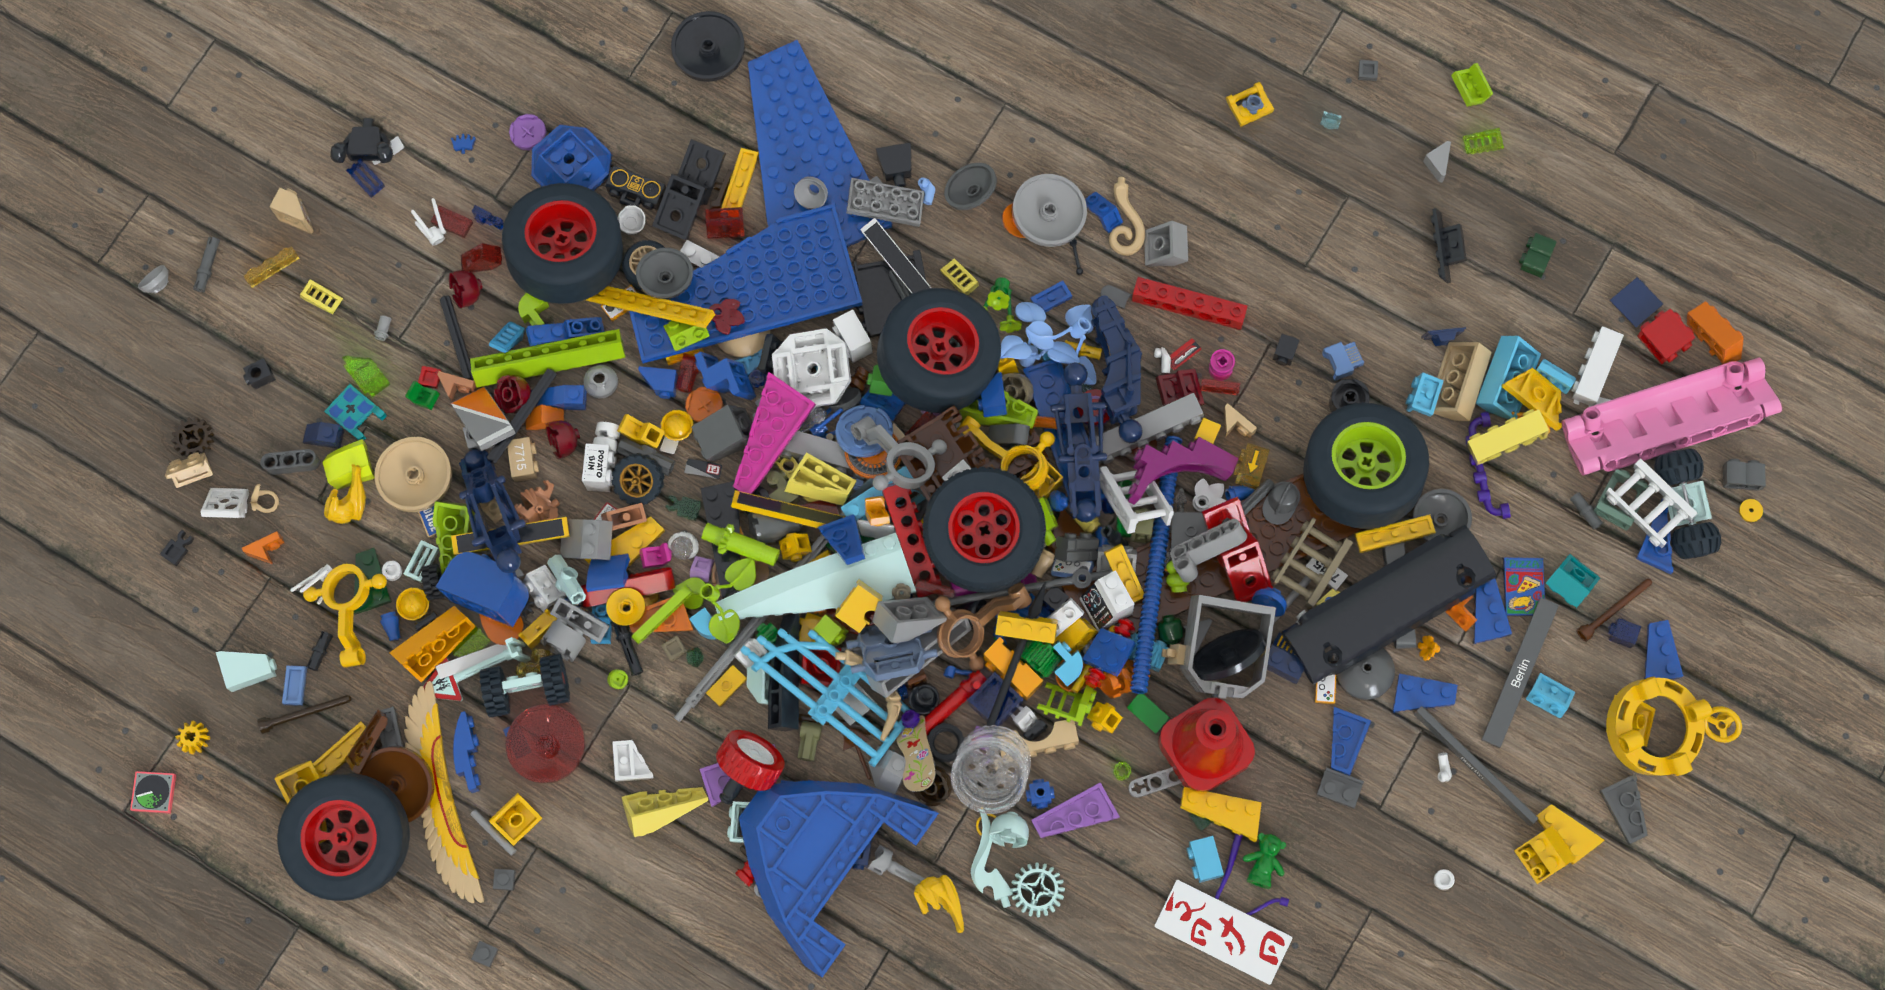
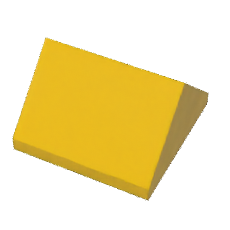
M517 793L488 821L514 846L542 817Z

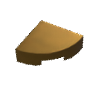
M660 592L643 595L645 607L657 602L661 597Z

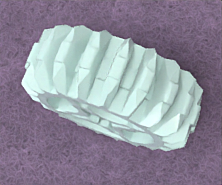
M1035 863V869H1032L1031 864H1028L1029 871L1026 872L1022 867L1020 870L1023 875L1015 874L1019 881L1012 880V884L1017 886V888H1011V892L1017 893V895L1012 897V900H1020L1016 903V907L1018 908L1023 905L1022 913L1029 909V916L1033 915V911H1037V917H1040V911H1043L1044 915L1048 916L1047 909L1049 908L1052 913L1055 912V908L1052 905L1054 904L1059 907L1061 904L1056 899L1063 900L1064 898L1063 895L1058 894V892L1065 891L1064 887H1058V885L1063 884V880L1056 881L1060 874L1055 873L1052 875L1053 867L1046 871L1047 864H1043L1042 869H1039V863ZM1039 874L1035 883H1024L1027 877ZM1045 876L1053 883L1054 892L1044 886ZM1039 881H1041L1040 886L1043 892H1039L1036 899H1034L1035 890L1032 891V888H1036ZM1021 888L1031 893V904L1023 898ZM1052 897L1047 904L1036 906L1039 898Z

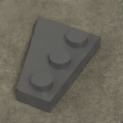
M1636 773L1599 791L1628 845L1648 836L1644 813L1640 803L1641 797L1637 787Z

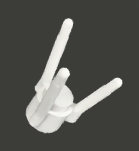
M432 198L431 201L439 228L433 226L428 229L414 210H411V213L417 220L415 225L427 237L432 246H435L445 240L444 234L446 231L443 227L436 201Z
M326 564L316 573L291 588L290 591L294 592L305 585L300 589L302 593L318 580L324 582L328 573L333 569ZM320 596L319 600L317 601L318 605L321 604L323 600L322 596Z

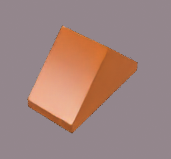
M546 405L535 407L526 419V430L546 429L549 422L556 420L564 421V409Z

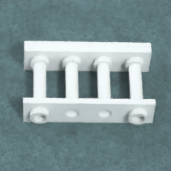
M1640 458L1633 467L1635 473L1615 492L1609 488L1605 493L1607 495L1606 499L1612 505H1617L1629 517L1634 519V522L1650 537L1649 541L1657 547L1659 545L1663 548L1667 543L1663 538L1682 520L1687 519L1690 522L1698 513ZM1640 478H1645L1649 482V487L1628 506L1620 497ZM1654 492H1659L1663 496V501L1642 519L1635 510ZM1673 505L1678 510L1677 515L1656 533L1649 524L1668 506Z
M1107 466L1099 467L1100 488L1127 534L1135 532L1138 521L1161 517L1166 526L1170 525L1171 518L1174 515L1173 508L1168 504L1155 481L1149 484L1145 490L1149 497L1140 498L1133 505L1124 496L1129 494L1128 491L1131 486L1120 487L1116 482L1134 479L1137 470L1113 475ZM1154 504L1157 509L1138 514L1132 510L1134 507Z

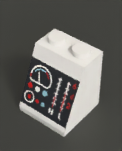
M1116 570L1098 579L1080 597L1081 603L1098 632L1101 628L1106 629L1114 625L1118 619H1124L1133 614L1135 604Z

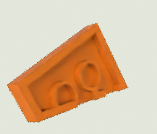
M672 597L646 606L641 619L629 625L631 632L635 633ZM684 603L653 632L694 631Z

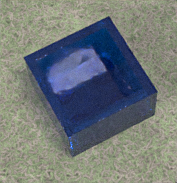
M995 672L968 699V705L986 722L989 719L1003 683V679ZM1009 686L993 727L996 731L1023 704V698L1011 686Z

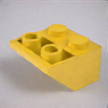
M1553 825L1514 850L1537 884L1576 859Z

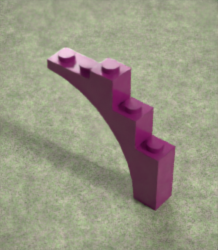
M1198 437L1194 442L1191 441L1187 448L1172 441L1168 446L1165 445L1161 452L1146 444L1142 450L1138 449L1133 458L1136 460L1133 466L1137 470L1134 476L1136 482L1129 488L1128 493L1130 496L1128 502L1135 505L1143 496L1149 484L1170 473L1182 471L1200 472L1226 481L1233 474L1239 458L1201 437Z

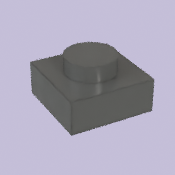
M1360 60L1358 80L1377 81L1378 61Z
M495 869L493 889L514 891L516 871Z
M479 941L471 960L491 968L499 949Z

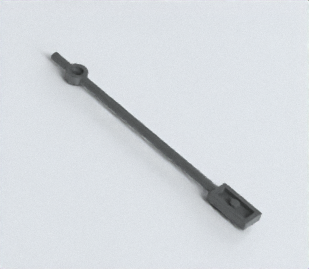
M1078 569L1071 577L1025 584L1024 586L1028 592L1040 590L1044 582H1047L1045 589L1074 584L1077 588H1086L1090 585L1091 581L1098 580L1111 572L1110 570L1090 573L1086 569ZM1079 575H1084L1086 580L1084 582L1079 581ZM1009 588L997 592H979L948 599L950 600V605L996 598L1009 595Z

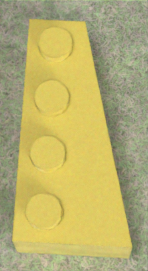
M1532 409L1523 413V417L1519 419L1513 417L1505 421V425L1501 427L1495 425L1487 429L1488 432L1483 435L1477 433L1471 436L1467 446L1476 465L1501 456L1502 451L1510 453L1519 448L1520 444L1530 445L1537 440V437L1540 440L1547 438L1549 428L1540 410L1534 411Z

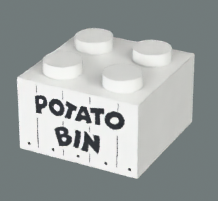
M586 444L582 482L587 491L610 492L611 486H614L612 485V470L616 466L617 459L614 457V452L609 445Z

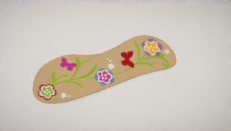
M920 715V720L916 727H905L896 738L906 760L903 783L908 790L914 792L929 788L935 778V767L926 736L925 717L923 715Z

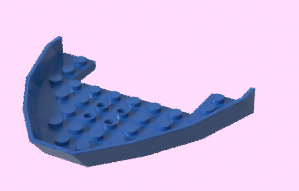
M812 780L778 783L768 790L758 791L739 816L748 864L768 915L804 966L823 978L846 945L817 924L814 919L881 825L885 823L916 846L939 814L937 811L921 802L861 783Z

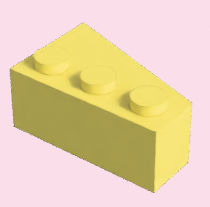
M806 452L790 477L784 492L843 506L852 493L856 480Z

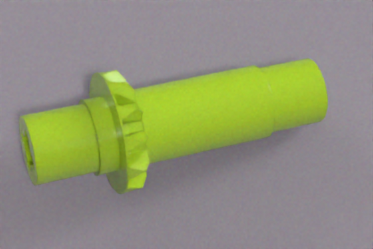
M710 523L706 524L701 539L718 546V553L724 554L729 550L758 562L761 561L775 566L780 554L779 549L734 532V526L728 524L726 528H720Z

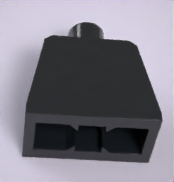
M911 142L876 148L877 159L885 180L894 181L895 186L905 187V178L912 177Z

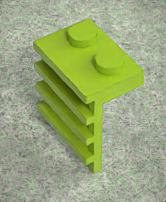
M1047 682L1045 687L1052 689L1047 705L1038 704L1037 709L1043 710L1045 715H1048L1049 712L1055 714L1057 719L1061 716L1067 718V722L1073 720L1078 722L1079 726H1082L1085 714H1090L1092 702H1094L1097 691L1086 685L1083 694L1079 692L1072 693L1063 690L1060 686ZM1056 691L1063 693L1058 709L1051 707ZM1067 695L1074 697L1069 713L1062 711Z

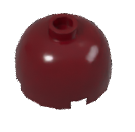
M457 270L449 274V287L454 290L455 295H452L458 308L473 305L480 297V290L482 289L481 280L477 279L472 272L466 270Z
M516 375L502 376L498 379L497 383L499 384L497 389H494L496 404L505 413L518 412L530 398L531 388L529 383L524 378Z
M563 420L547 423V437L550 446L553 445L556 448V451L553 452L555 457L562 459L571 455L578 446L577 440L580 439L578 429H574L569 422Z

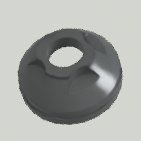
M859 388L846 389L837 404L829 405L831 410L836 412L842 408L841 414H843L848 409L858 406L862 398Z

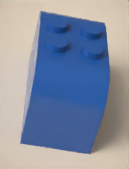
M463 552L455 556L436 585V588L451 603L511 627H514L529 598L527 586L519 579L515 572H502L497 567L496 561H493L491 557L486 554L480 556L473 552Z

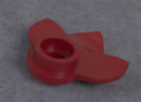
M725 299L721 304H713L709 307L710 310H719L721 312L720 315L715 314L712 319L719 332L729 335L731 326H738L745 322L744 316L737 310L740 306L738 300Z

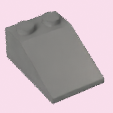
M567 519L570 537L561 538L560 555L563 558L610 560L613 521Z
M927 597L878 601L872 622L889 641L899 643L910 641L946 622L947 617L941 611H938Z

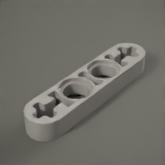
M1171 767L1131 781L1128 791L1131 796L1139 798L1182 784L1180 779L1177 782L1169 779V773L1174 771ZM1153 777H1158L1161 780V786L1158 788L1152 787L1150 780ZM1143 780H1147V786L1150 791H1146V787L1140 790V794L1132 791L1135 783L1141 786L1145 784Z

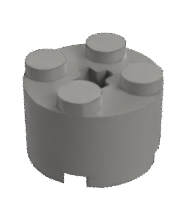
M557 618L556 621L552 622L540 642L544 647L548 644L550 646L549 651L553 654H561L564 660L568 661L570 658V661L573 662L585 645L586 639L583 637L584 633L576 627L572 629L567 626L564 620Z

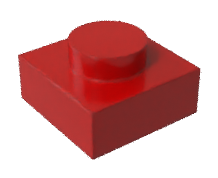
M422 366L418 383L424 387L438 389L440 379L437 374L441 369Z

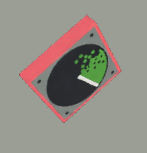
M136 771L130 811L171 814L176 774Z

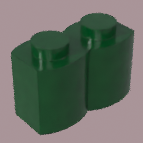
M1535 233L1534 237H1529L1526 247L1529 248L1527 254L1523 253L1519 261L1522 264L1520 270L1542 278L1557 241Z

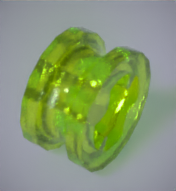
M1118 762L1113 770L1115 778L1121 781L1128 779L1131 774L1130 765L1126 762ZM1121 766L1126 767L1127 775L1123 774V776H1120L1117 768L1121 769Z

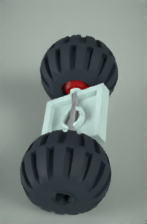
M1692 448L1660 455L1656 458L1654 464V472L1669 486L1679 484V486L1672 487V489L1698 513L1690 522L1686 519L1677 525L1688 524L1691 526L1678 528L1673 532L1672 548L1681 559L1707 556L1708 554L1718 552L1721 546V534L1713 523H1696L1712 519L1704 481L1687 484L1689 481L1699 479L1704 470V462L1700 454ZM1672 505L1668 506L1670 519H1673L1678 511Z

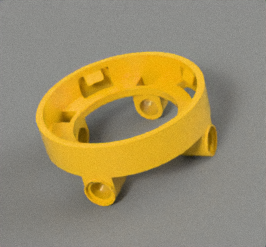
M1655 676L1634 681L1617 693L1609 707L1606 729L1610 746L1616 757L1626 767L1639 774L1649 776L1675 774L1680 776L1693 770L1691 763L1698 755L1703 743L1705 731L1704 718L1712 715V708L1707 700H1696L1687 688L1676 681L1666 678H1655ZM1657 696L1666 697L1677 704L1684 715L1686 723L1683 743L1677 751L1666 757H1655L1642 750L1641 747L1644 746V739L1639 731L1632 730L1633 716L1637 707L1644 700ZM1625 700L1628 704L1625 707L1621 720L1618 718V715ZM1638 760L1654 766L1653 771H1647V767L1639 764Z

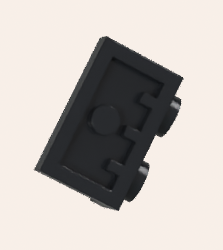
M766 334L758 370L766 376L768 372L774 375L772 354L784 342L773 334Z

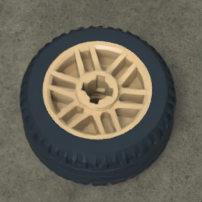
M642 240L631 245L627 252H625L622 268L627 281L634 288L642 290L636 278V269L639 261L648 252L658 248H665L662 244L653 240Z

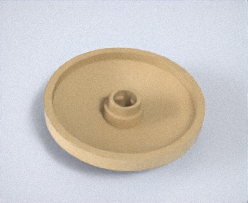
M408 437L394 442L381 454L375 468V484L378 492L390 506L404 512H420L433 507L435 501H441L446 495L452 481V466L445 451L437 443L422 437Z

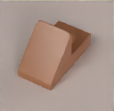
M438 371L437 375L452 402L457 389L462 393L469 394V392L472 393L478 388L475 381Z

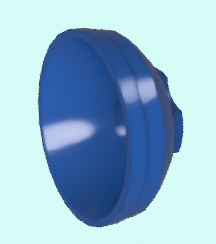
M1267 587L1260 589L1252 597L1253 604L1276 607L1275 617L1284 615L1286 611V600L1276 588Z

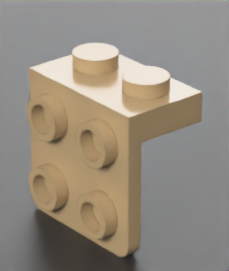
M197 452L189 455L188 459L182 461L177 459L170 462L165 477L166 479L172 478L176 488L212 476L213 471L205 453L199 454Z

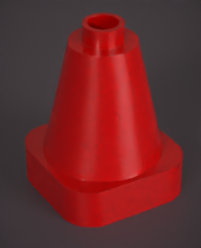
M1207 698L1169 720L1162 728L1158 739L1161 752L1173 768L1178 779L1182 782V785L1198 792H1210L1248 768L1255 755V747L1231 707L1219 698Z

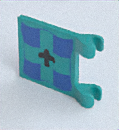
M351 384L324 411L358 441L366 439L357 428L371 413L375 414L382 421L387 417L382 409Z

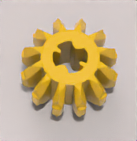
M191 721L190 725L184 723V729L178 728L181 734L175 736V738L180 740L177 746L182 747L184 753L189 751L191 755H194L195 751L202 752V746L208 747L205 741L210 740V736L206 735L209 730L204 728V724H197L195 721ZM193 734L196 735V737H193V738H195V739H194L193 741H191V740H190V739H192L191 736H192Z

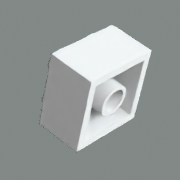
M854 310L833 319V334L847 343L848 357L852 363L873 353L871 340Z

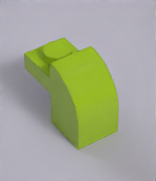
M526 293L519 302L518 310L524 323L529 322L531 326L545 325L538 314L547 309L549 305L547 302Z

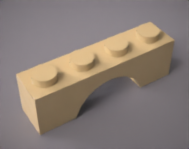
M1066 720L1055 722L1051 734L1044 740L1037 742L1025 740L1016 730L997 734L1001 760L1006 759V762L1018 760L1017 757L1024 755L1025 758L1035 757L1039 752H1045V754L1054 753L1056 749L1063 747L1064 750L1076 748L1075 745L1079 743L1075 721L1073 720L1070 722Z

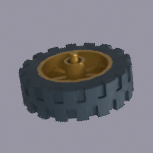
M636 453L623 458L617 463L615 470L612 472L614 492L618 493L619 498L622 501L625 500L627 504H648L661 493V489L664 487L663 479H665V476L662 474L661 470L663 469L661 465H658V461L650 458L647 454ZM639 466L637 474L631 467ZM642 467L648 471L647 474L641 473ZM627 470L633 476L632 478H625ZM650 476L651 483L645 481V477ZM626 481H631L632 485L630 488L627 486ZM642 484L650 488L646 492H643ZM637 485L639 493L632 491L633 488Z

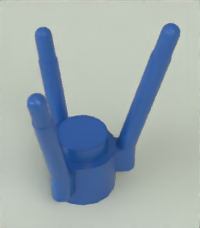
M829 407L809 427L811 433L814 436L825 439L829 433L836 435L835 430L825 433L828 431L825 425L838 416L843 409L840 408L822 422L832 411Z

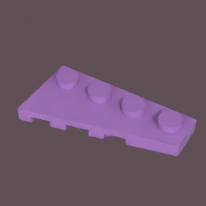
M1098 783L1032 819L1031 822L1039 837L1045 838L1118 819L1120 816L1102 784Z

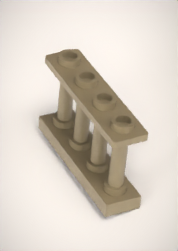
M1314 518L1309 522L1307 520L1304 522L1300 529L1302 531L1301 536L1295 537L1290 545L1293 547L1290 554L1286 552L1281 560V563H1283L1280 570L1276 569L1271 576V579H1273L1272 586L1277 585L1280 581L1304 596L1306 600L1304 606L1309 610L1317 603L1353 543L1347 538L1343 542H1337L1314 528L1313 524L1316 521ZM1307 534H1311L1332 547L1333 551L1336 552L1333 558H1327L1303 543ZM1298 549L1324 564L1323 567L1326 568L1324 573L1317 574L1293 559ZM1288 565L1314 580L1316 586L1313 591L1311 589L1307 590L1283 575Z

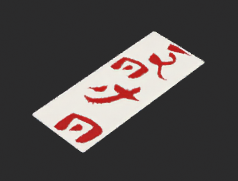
M1176 880L1155 924L1156 928L1269 985L1272 983L1292 941L1291 936L1179 880Z

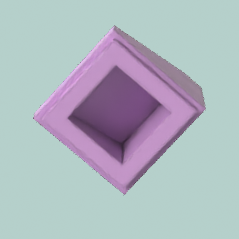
M695 556L690 569V578L697 577L708 583L714 560Z

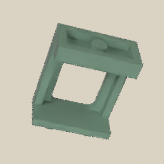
M1616 469L1593 511L1601 518L1627 531L1634 519L1622 510L1609 504L1605 494L1609 488L1613 490L1617 482L1624 484L1631 477L1629 472ZM1639 479L1631 487L1637 491L1635 499L1649 487L1648 483L1642 479Z

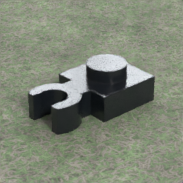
M183 530L178 533L177 541L175 542L171 539L160 553L162 557L175 566L187 554L188 550L185 549V546L190 545L194 540L192 536L183 540L186 534Z

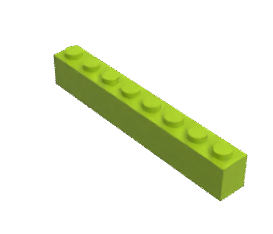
M620 329L511 350L506 353L501 352L471 358V373L476 387L497 384L498 379L502 376L516 375L527 378L543 375L547 369L557 372L625 358V350Z

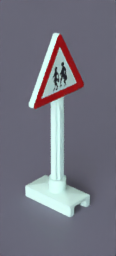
M511 637L505 640L508 649L503 650V653L443 679H440L436 669L427 682L431 681L433 683L437 699L463 701L458 686L459 681L479 673L481 669L490 668L506 660L515 659L522 663L530 661L529 656L522 654L521 648L525 647V643ZM445 658L440 664L449 662V660Z

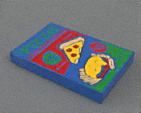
M1504 558L1506 615L1533 616L1539 599H1545L1543 558Z

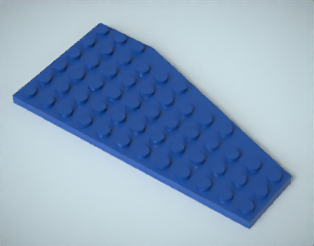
M798 40L749 61L748 69L768 227L781 217L811 210L800 205L794 195V188L798 181L804 177L811 176L821 180L827 188L828 197L823 206L835 205L846 247L867 239L860 229L874 218L847 214L846 211L851 178L870 180ZM810 185V190L812 192H819V189L816 185ZM876 219L884 230L892 227L890 221Z
M831 204L777 219L771 226L753 237H748L728 249L725 254L704 267L694 270L692 282L687 290L674 298L667 299L709 309L713 304H721L725 299L738 300L740 306L737 310L742 313L745 322L738 326H731L729 335L719 332L716 329L715 322L711 320L706 327L709 337L675 351L663 325L668 324L671 320L629 311L642 363L863 305L835 205ZM719 310L714 311L717 315L721 314Z

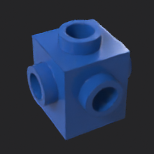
M1044 779L1033 780V784H1029V789L1026 790L1027 802L1031 801V807H1036V809L1047 808L1048 805H1051V799L1055 798L1054 788L1049 786V781L1044 782ZM1037 790H1043L1044 794L1039 796L1036 792Z

